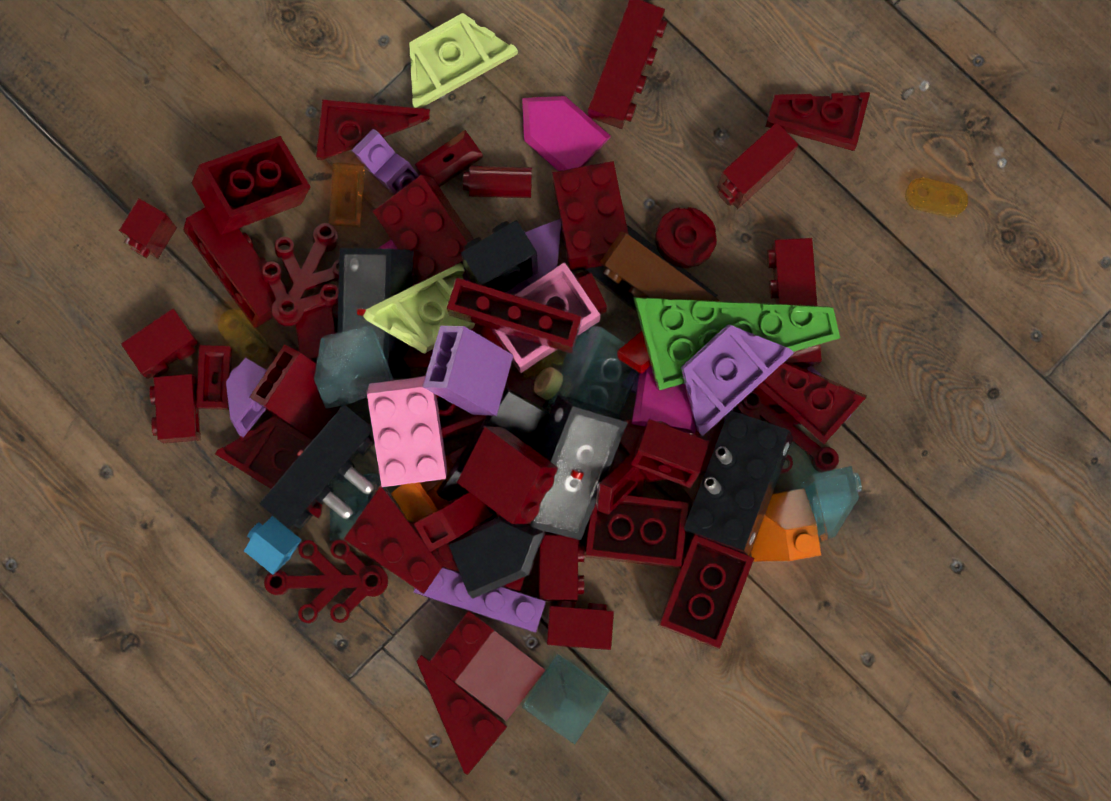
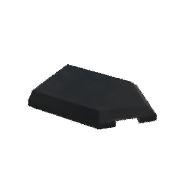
M499 516L470 529L458 538L450 541V550L467 593L471 598L474 599L530 575L539 545L542 544L546 532L527 524H511L502 516Z

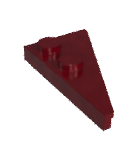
M322 99L316 158L322 161L353 149L372 129L379 132L382 137H386L430 120V109Z
M421 655L416 662L463 772L468 775L507 726Z

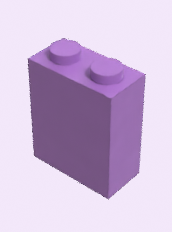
M440 326L423 388L473 415L497 416L513 355L465 326Z

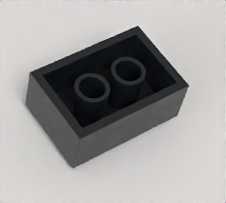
M517 220L512 223L505 221L497 225L492 230V235L483 240L481 237L473 239L464 246L465 250L461 252L465 274L470 282L498 291L507 292L538 274L537 252Z

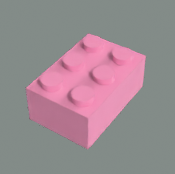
M565 262L515 294V296L582 316L578 335L600 321V313ZM491 329L503 348L513 355L512 361L520 373L557 350Z
M426 376L369 384L367 398L382 487L446 479L447 464L436 394L423 388Z

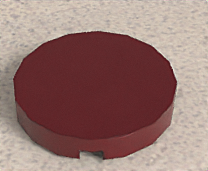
M674 208L663 215L656 228V246L664 259L675 266L685 268L699 266L710 258L717 245L716 228L707 214L696 208Z

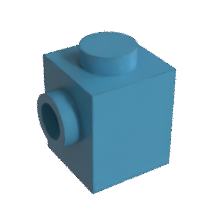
M272 516L263 525L258 522L247 535L250 541L244 552L273 575L292 557L302 539Z

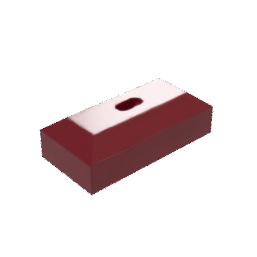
M464 130L417 162L415 167L421 175L433 177L438 186L441 187L482 159L483 154L467 131ZM450 155L454 156L450 161L444 162V159Z
M199 345L196 408L229 410L226 381L232 368L231 346ZM218 373V383L213 384V376Z
M632 454L623 459L598 483L596 493L598 511L609 515L638 485L640 468L631 465Z

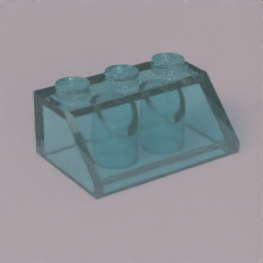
M590 327L578 335L572 354L567 353L559 370L563 375L562 385L555 396L545 400L542 408L551 412L557 395H562L612 410L620 416L639 372L617 358V351L626 343L602 327Z
M852 466L813 474L801 483V487L806 491L817 523L820 544L836 536L858 501V492H862L859 474L853 473Z

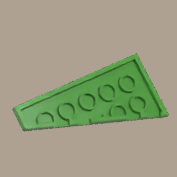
M634 297L658 390L684 384L681 367L728 324L785 346L793 352L840 338L834 309L830 306Z

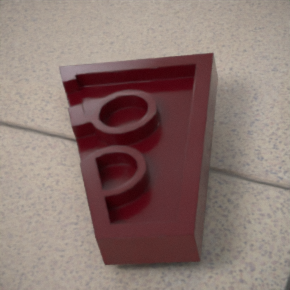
M861 92L859 95L843 96V93H831V96H813L812 94L774 95L765 127L771 128L778 122L787 133L855 151L870 92Z
M787 361L782 363L758 385L760 389L823 444L830 439L867 397V395Z
M380 486L344 537V540L424 595L442 569V566L431 551L429 552L425 543L383 487Z

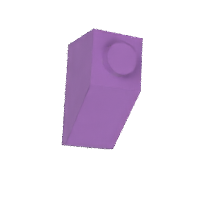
M247 358L231 371L226 381L230 420L237 433L242 437L248 433L266 410L249 397L267 370Z

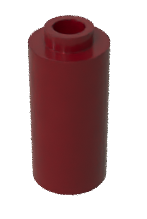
M470 166L469 172L463 173V191H469V197L531 198L532 167Z

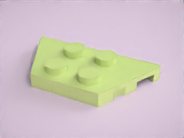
M464 13L409 42L413 108H422L514 57L518 54L517 48L496 37L495 33L486 27H480L475 23V20Z
M459 263L366 309L363 317L368 322L422 353H427L434 349L440 326H465L471 330L475 323L449 316L447 312V305L456 278L463 279L464 266L462 263Z

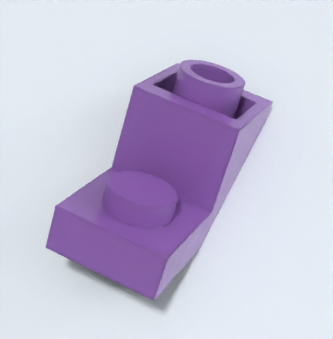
M374 129L351 150L366 169L393 195L419 177L409 162L396 154L380 133Z

